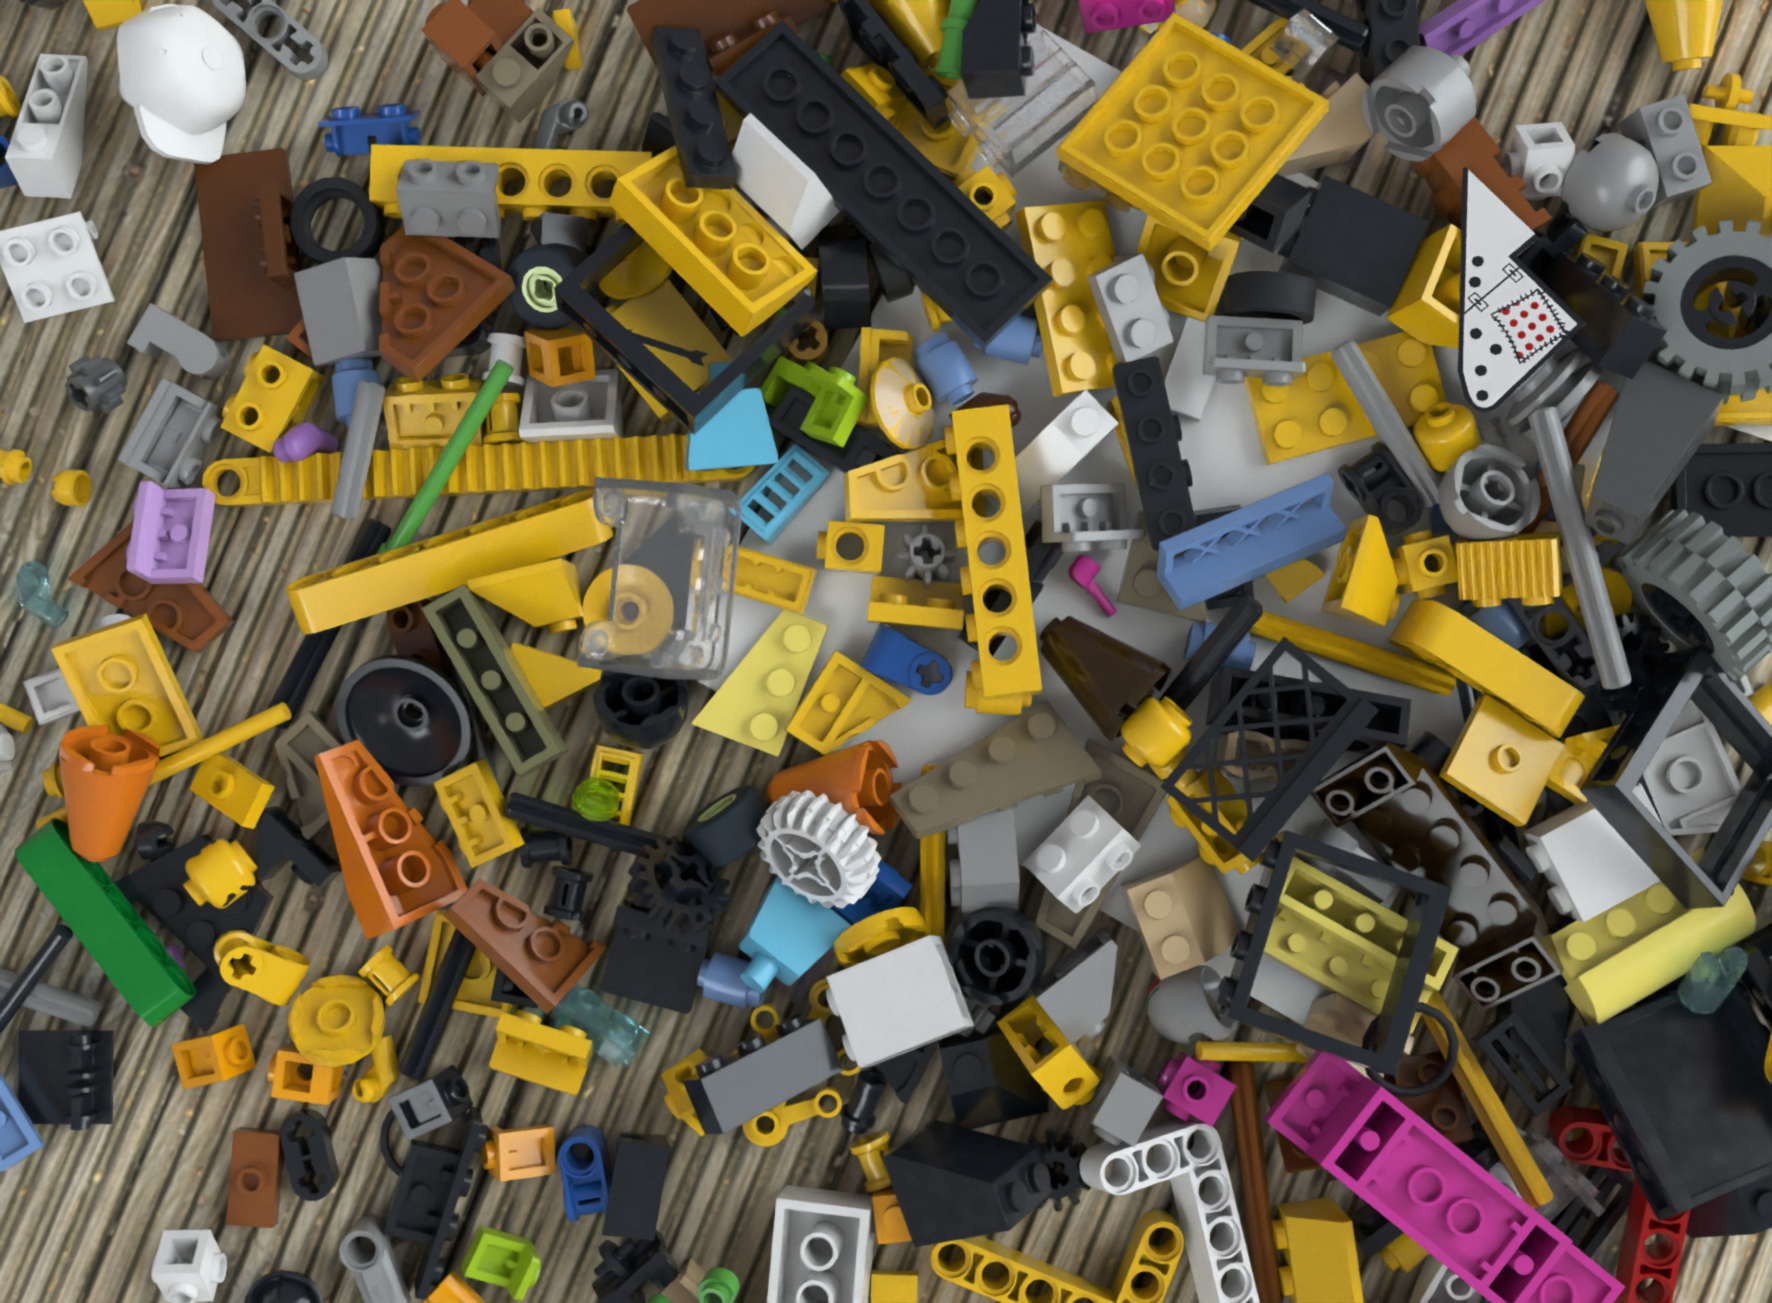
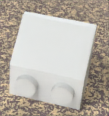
M749 113L743 120L732 153L737 175L734 183L737 187L736 191L753 208L759 209L768 217L767 221L786 240L791 239L803 250L836 216L839 210L834 205L833 197L817 175L757 118Z

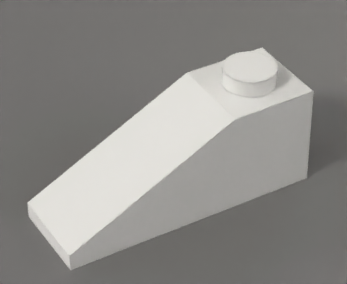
M1086 389L1015 457L1022 517L1041 499L1040 486L1056 485L1119 424ZM985 496L989 504L998 512L1000 509L998 500L991 496Z

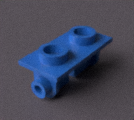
M405 103L377 106L378 113L360 114L358 106L338 107L331 109L332 116L319 121L318 126L331 127V133L325 134L327 152H335L337 156L370 154L369 136L376 135L378 145L421 146L419 127L411 128V121L421 115L420 110L406 111Z

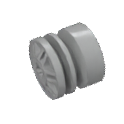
M1579 348L1567 353L1559 360L1553 354L1505 400L1507 401L1511 397L1516 400V403L1505 418L1506 422L1513 426L1533 411L1546 407H1555L1562 423L1585 400V395L1600 377L1602 369L1591 361L1572 373L1585 356L1584 352ZM1527 419L1519 434L1529 443L1534 441L1529 420Z

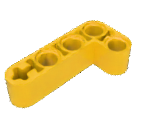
M1412 600L1388 639L1392 645L1418 660L1437 664L1483 695H1489L1548 735L1556 738H1561L1585 698L1579 690L1460 613L1436 601Z

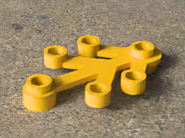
M827 976L821 977L813 983L809 993V1001L812 1008L807 1016V1019L822 1018L824 1025L828 1017L834 1015L830 1006L822 1004L819 1000L820 992L830 989ZM764 1003L760 1008H755L751 1015L753 1029L761 1033L764 1039L777 1033L775 1025L779 1023L780 1019L778 1010L773 1005ZM761 1011H769L774 1017L773 1024L767 1027L761 1026L757 1022V1014ZM844 1046L836 1052L839 1061L841 1055L846 1053ZM737 1049L733 1051L732 1055L738 1053ZM841 1064L843 1071L839 1073L851 1076L859 1072L861 1068L858 1067V1064L852 1068L844 1067ZM823 1087L813 1098L785 1105L787 1102L785 1101L742 1124L743 1131L752 1143L764 1147L773 1146L785 1137L790 1124L817 1115L825 1118L836 1116L842 1107V1096L833 1087ZM829 1094L834 1096L837 1100V1105L830 1110L822 1108L819 1099L823 1095ZM769 1116L774 1121V1127L769 1131L761 1130L757 1125L758 1118Z

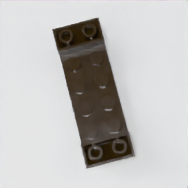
M1387 742L1321 780L1310 793L1337 828L1352 820L1386 865L1452 888L1439 933L1445 941L1459 948L1452 976L1480 1012L1563 974L1564 968L1540 907L1426 759ZM1408 892L1413 900H1415L1416 894Z

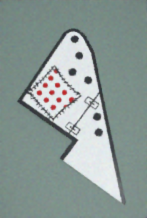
M1464 167L1462 174L1458 375L1467 403L1476 411L1490 412L1496 410L1586 323L1517 257L1539 237L1469 169Z

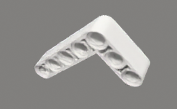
M1175 1118L1145 1128L1135 1147L1121 1140L1119 1146L1107 1141L1086 1150L1081 1157L1079 1168L1083 1181L1090 1187L1114 1195H1125L1170 1179L1199 1303H1260L1221 1139L1216 1129L1206 1123L1193 1120L1186 1122L1181 1118ZM1193 1133L1194 1143L1192 1148L1188 1150L1187 1142ZM1153 1147V1160L1147 1165L1146 1156L1149 1149ZM1112 1160L1113 1171L1106 1180L1105 1168L1109 1161ZM1204 1179V1180H1205L1204 1192L1201 1194V1196H1199V1190H1198V1189H1199L1200 1183H1201L1202 1180ZM1216 1226L1215 1237L1210 1242V1232ZM1227 1272L1226 1282L1221 1288L1222 1276Z

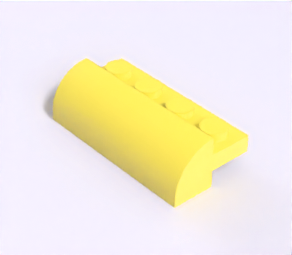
M1702 847L1689 856L1698 865L1706 851ZM1660 881L1585 922L1577 920L1551 935L1564 968L1561 975L1568 983L1564 990L1588 1025L1596 1022L1600 1025L1752 935L1756 929V918L1751 903L1739 883L1734 889L1733 896L1729 897L1724 907L1686 909Z
M1293 856L1263 954L1332 993H1340L1378 1016L1383 1007L1408 920ZM1440 937L1437 938L1419 998V1002L1427 1004L1432 991L1440 990L1459 950L1458 947ZM1415 1012L1409 1034L1413 1033L1422 1012Z

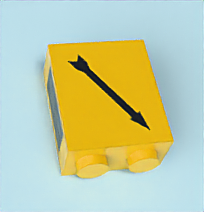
M668 278L656 289L643 296L629 299L620 307L614 304L605 309L695 393L701 392L710 384L708 364L733 362V359ZM617 364L664 424H667L674 418L667 409Z

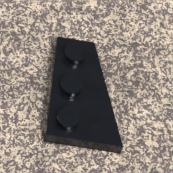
M838 0L850 38L873 63L875 62L877 65L887 69L894 76L896 85L906 95L905 98L934 130L939 128L949 119L945 104L948 94L942 84L933 75L927 77L919 67V63L911 50L904 43H900L867 0Z

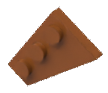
M133 521L67 578L77 585L85 587L103 597L105 601L115 607L123 609L134 616L146 613L153 629L193 652L201 653L235 623L201 583L151 584L129 572L126 567V549L131 540Z
M478 879L443 915L547 1014L558 1005L607 948V946L594 939L588 943L569 933L571 927L558 920L550 923L530 912L528 904L481 879Z

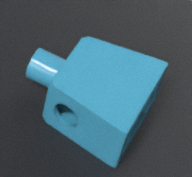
M732 362L708 364L710 383ZM760 388L742 389L695 435L689 430L687 431L685 471L779 463Z
M779 876L767 888L738 945L744 953L752 958L751 962L741 973L740 978L748 987L759 993L764 992L774 977L778 978L785 985L791 986L834 946V942L841 933L852 926L833 910L824 907L819 901L811 904L806 896L802 894L795 896L794 889L788 885H781L782 879Z

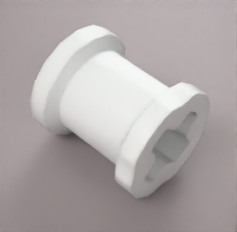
M489 333L487 341L491 343L488 371L483 372L482 380H486L496 361L500 359L514 368L505 386L523 387L525 379L521 377L523 352L526 349L525 337L505 333Z

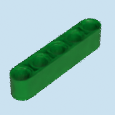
M52 818L15 849V855L19 863L142 1020L153 1027H158L196 995V990L191 980L99 862L84 860L80 854L72 850L69 828L65 822L58 818Z

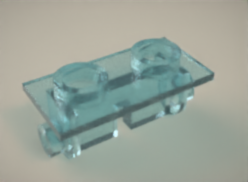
M577 983L549 1015L556 1020L554 1026L557 1028L560 1025H569L587 1034L591 1031L597 1035L593 1042V1051L607 1059L615 1067L619 1063L627 1068L650 1033L639 1026L632 1017L620 1013L602 1001L595 992L583 988Z

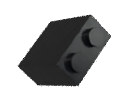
M1325 175L1316 188L1307 187L1312 190L1299 231L1281 245L1277 252L1278 255L1284 257L1278 271L1309 277L1317 282V289L1380 317L1392 307L1429 221Z

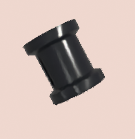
M530 826L521 827L520 834L525 844L519 847V853L523 868H531L533 863L561 861L563 865L572 864V836L548 829L531 830Z
M553 866L551 874L555 876L551 901L550 904L545 905L543 913L566 920L584 921L586 912L582 910L586 886L587 883L592 882L594 874L571 867Z

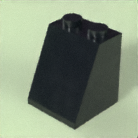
M938 1120L929 1121L882 1156L914 1247L1010 1231L1053 1192L1048 1168L1042 1162L1036 1146Z

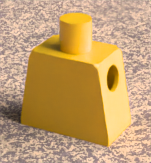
M1034 994L997 1022L1030 1074L1061 1109H1068L1073 1104L1084 1105L1093 1098L1095 1087L1100 1079L1075 1044L1071 1045L1035 999ZM1042 1037H1046L1055 1048L1047 1055H1040L1035 1049L1037 1041Z

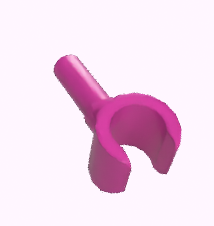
M1079 555L1069 567V577L1080 587L1086 589L1088 594H1091L1109 618L1117 610L1100 586L1093 581L1101 567L1088 556Z

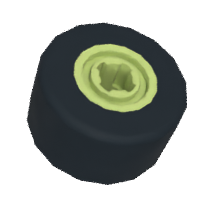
M560 243L536 244L519 253L510 264L507 273L512 277L516 287L508 296L515 312L528 324L540 329H560L573 323L557 308L554 287L587 259L589 255L586 252L582 253L576 247ZM599 283L588 292L595 300L599 290Z
M743 785L722 795L697 813L684 828V835L695 852L701 854L707 860V867L717 869L739 859L758 845L762 838L756 829L760 825V820L766 814L768 807L752 785Z

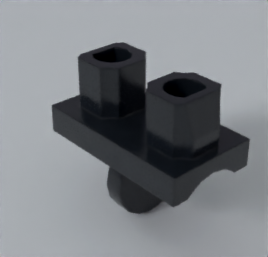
M656 1230L654 1241L640 1239L635 1243L631 1238H627L619 1247L614 1242L605 1240L598 1247L603 1261L594 1269V1273L598 1278L592 1283V1287L598 1297L597 1303H646L645 1294L638 1288L642 1283L649 1279L659 1289L666 1288L678 1276L676 1263L666 1250L663 1235Z

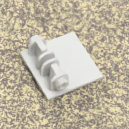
M81 211L0 230V264L24 323L115 301L92 240L98 238L97 228L93 221H84Z

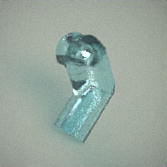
M28 561L22 564L17 574V591L20 605L53 630L59 628L66 621L69 611L51 599L48 572L37 561Z

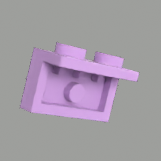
M141 481L138 496L133 505L134 521L131 540L126 549L127 570L151 584L203 583L216 494L207 488L163 489L152 481Z

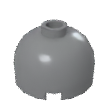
M1615 132L1602 134L1595 138V140L1601 143L1596 145L1590 152L1582 149L1573 160L1565 176L1561 197L1562 201L1569 204V212H1565L1569 219L1576 218L1586 227L1607 232L1627 228L1638 221L1653 206L1659 185V168L1650 151L1639 143Z
M1484 444L1477 446L1474 450L1465 452L1448 467L1439 485V509L1445 522L1461 537L1469 541L1501 540L1515 536L1536 518L1541 505L1539 484L1536 478L1532 481L1529 480L1527 474L1522 470L1527 464L1518 455L1504 447Z

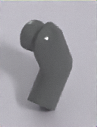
M571 98L546 108L541 114L531 149H556L560 136L580 128L587 121L589 112L585 103Z

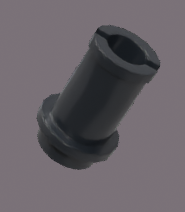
M870 1070L860 1071L848 1104H844L840 1110L841 1124L845 1129L852 1133L864 1134L868 1129L874 1127L876 1122L874 1112L881 1094L887 1085V1081L883 1076Z

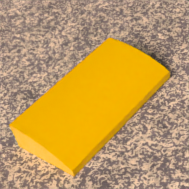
M676 145L616 180L608 204L741 337L755 329L784 306L817 273V270L733 187L732 189L686 187Z

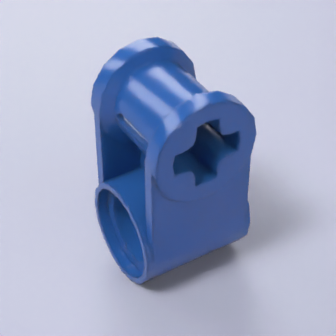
M879 624L860 663L861 667L896 684L899 682L925 695H935L946 690L953 676L952 667L943 656L917 644L918 641L882 624ZM933 660L937 661L940 664L938 672L944 675L943 681L941 683L932 682L929 687H926L922 684L924 676L918 673L921 665L930 666Z
M582 1124L575 1127L568 1134L559 1151L564 1203L570 1222L578 1221L581 1215L606 1211L612 1177L607 1141L604 1133L593 1125ZM578 1142L588 1144L594 1152V1157L588 1160L578 1158L573 1153L572 1144Z

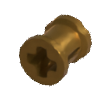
M813 319V323L787 346L791 358L803 367L807 361L819 365L826 359L829 352L828 335L820 322ZM812 334L816 335L815 340L818 348L814 350L808 347L804 352H801L798 338L802 336L808 339Z

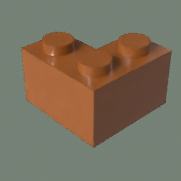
M448 0L446 4L440 3L431 10L426 18V25L422 32L441 59L480 95L484 96L486 92L475 76L534 11L522 0H468V7L460 0Z

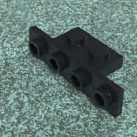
M1153 356L1117 364L1112 368V375L1151 548L1154 551H1159V542L1197 527L1188 489V487L1193 485L1192 474L1187 459L1182 460L1178 445V442L1182 441L1180 421L1176 413L1171 414L1158 357Z
M471 1106L457 1149L416 1139L410 1141L383 1224V1234L426 1243L414 1281L415 1297L425 1300L430 1285L438 1286L445 1263V1258L440 1257L444 1241L452 1242L455 1236L459 1213H455L454 1210L459 1196L466 1197L472 1183L473 1169L468 1167L473 1152L480 1153L486 1140L488 1125L482 1124L481 1110L477 1107Z

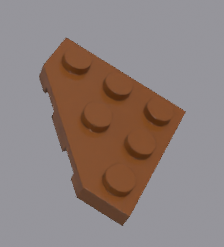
M403 225L380 246L383 282H380L379 313L382 317L379 351L386 363L419 383L516 289L512 277L445 236L406 235Z

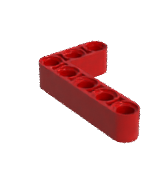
M1562 1106L1550 1115L1548 1132L1561 1153L1568 1160L1580 1164L1633 1172L1621 1148H1613L1616 1138L1601 1110L1579 1106ZM1576 1127L1584 1128L1583 1134L1578 1139L1573 1141L1565 1140L1567 1133L1571 1129ZM1636 1177L1634 1178L1615 1277L1625 1288L1613 1303H1672L1690 1209L1658 1221ZM1655 1233H1662L1661 1238L1656 1243L1645 1245V1241L1649 1236ZM1653 1278L1652 1283L1648 1287L1636 1289L1642 1280Z

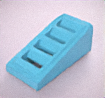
M795 443L779 459V463L775 464L743 496L731 512L772 545L830 477L831 473ZM795 461L813 476L807 483L790 469ZM783 476L800 489L795 496L778 483ZM771 490L787 502L781 510L766 498V495ZM759 504L774 516L769 523L754 512Z

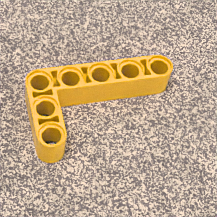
M1158 1209L1146 1212L1141 1216L1136 1225L1111 1289L982 1236L931 1244L930 1257L932 1268L943 1279L1001 1303H1073L1076 1299L1083 1297L1089 1298L1093 1303H1162L1182 1255L1185 1242L1183 1234L1172 1215ZM1164 1227L1171 1230V1237L1166 1243L1153 1245L1148 1242L1150 1234L1155 1229ZM947 1244H956L964 1250L962 1256L956 1261H945L938 1254L941 1248ZM991 1262H1001L1007 1267L1005 1274L997 1279L986 1277L982 1270ZM1146 1271L1154 1274L1153 1281L1146 1288L1139 1289L1131 1285L1133 1277L1139 1272ZM1034 1280H1045L1050 1284L1049 1290L1042 1296H1031L1026 1292V1288Z

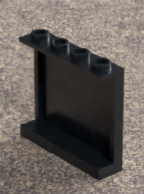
M1731 969L1723 971L1710 980L1617 1016L1600 1025L1596 1022L1583 1027L1564 1039L1658 1221L1687 1211L1697 1205L1772 1174V1084L1767 1079L1764 1070L1771 1032L1764 1024H1761L1750 1004V996L1746 987L1735 978Z

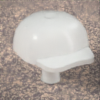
M164 4L155 7L151 6L149 9L125 20L119 26L116 39L120 73L117 88L122 100L129 107L134 108L142 138L151 150L166 158L207 165L220 159L224 146L227 121L242 108L246 96L245 66L239 42L219 22L193 5Z

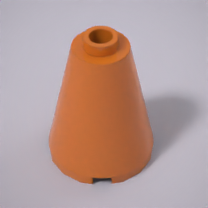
M109 725L81 726L67 731L63 735L62 743L60 742L58 754L71 848L74 852L80 854L84 860L103 862L121 851L159 764V744L150 736L139 731L125 728V734L122 736L108 734Z
M868 740L777 772L768 784L767 801L769 806H771L774 801H778L781 796H787L793 790L801 794L809 790L816 797L824 793L831 803L837 804L841 802L842 808L849 814L856 813L855 820L860 825L869 827L867 834L883 835L886 834L884 830L893 829L896 826L899 814L890 803V795L902 788L901 782L893 783L891 768H898V763L891 748L882 740Z

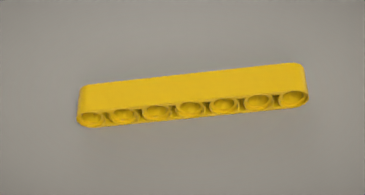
M587 489L305 576L287 585L285 591L302 633L312 634L454 590L463 584L468 585L467 580L537 564L600 544L611 538L613 531L600 491L598 489Z

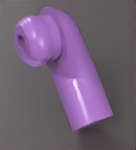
M301 422L293 426L284 437L276 439L273 445V452L275 457L283 463H289L292 460L299 462L314 451L318 453H334L338 448V439L332 433L313 423Z

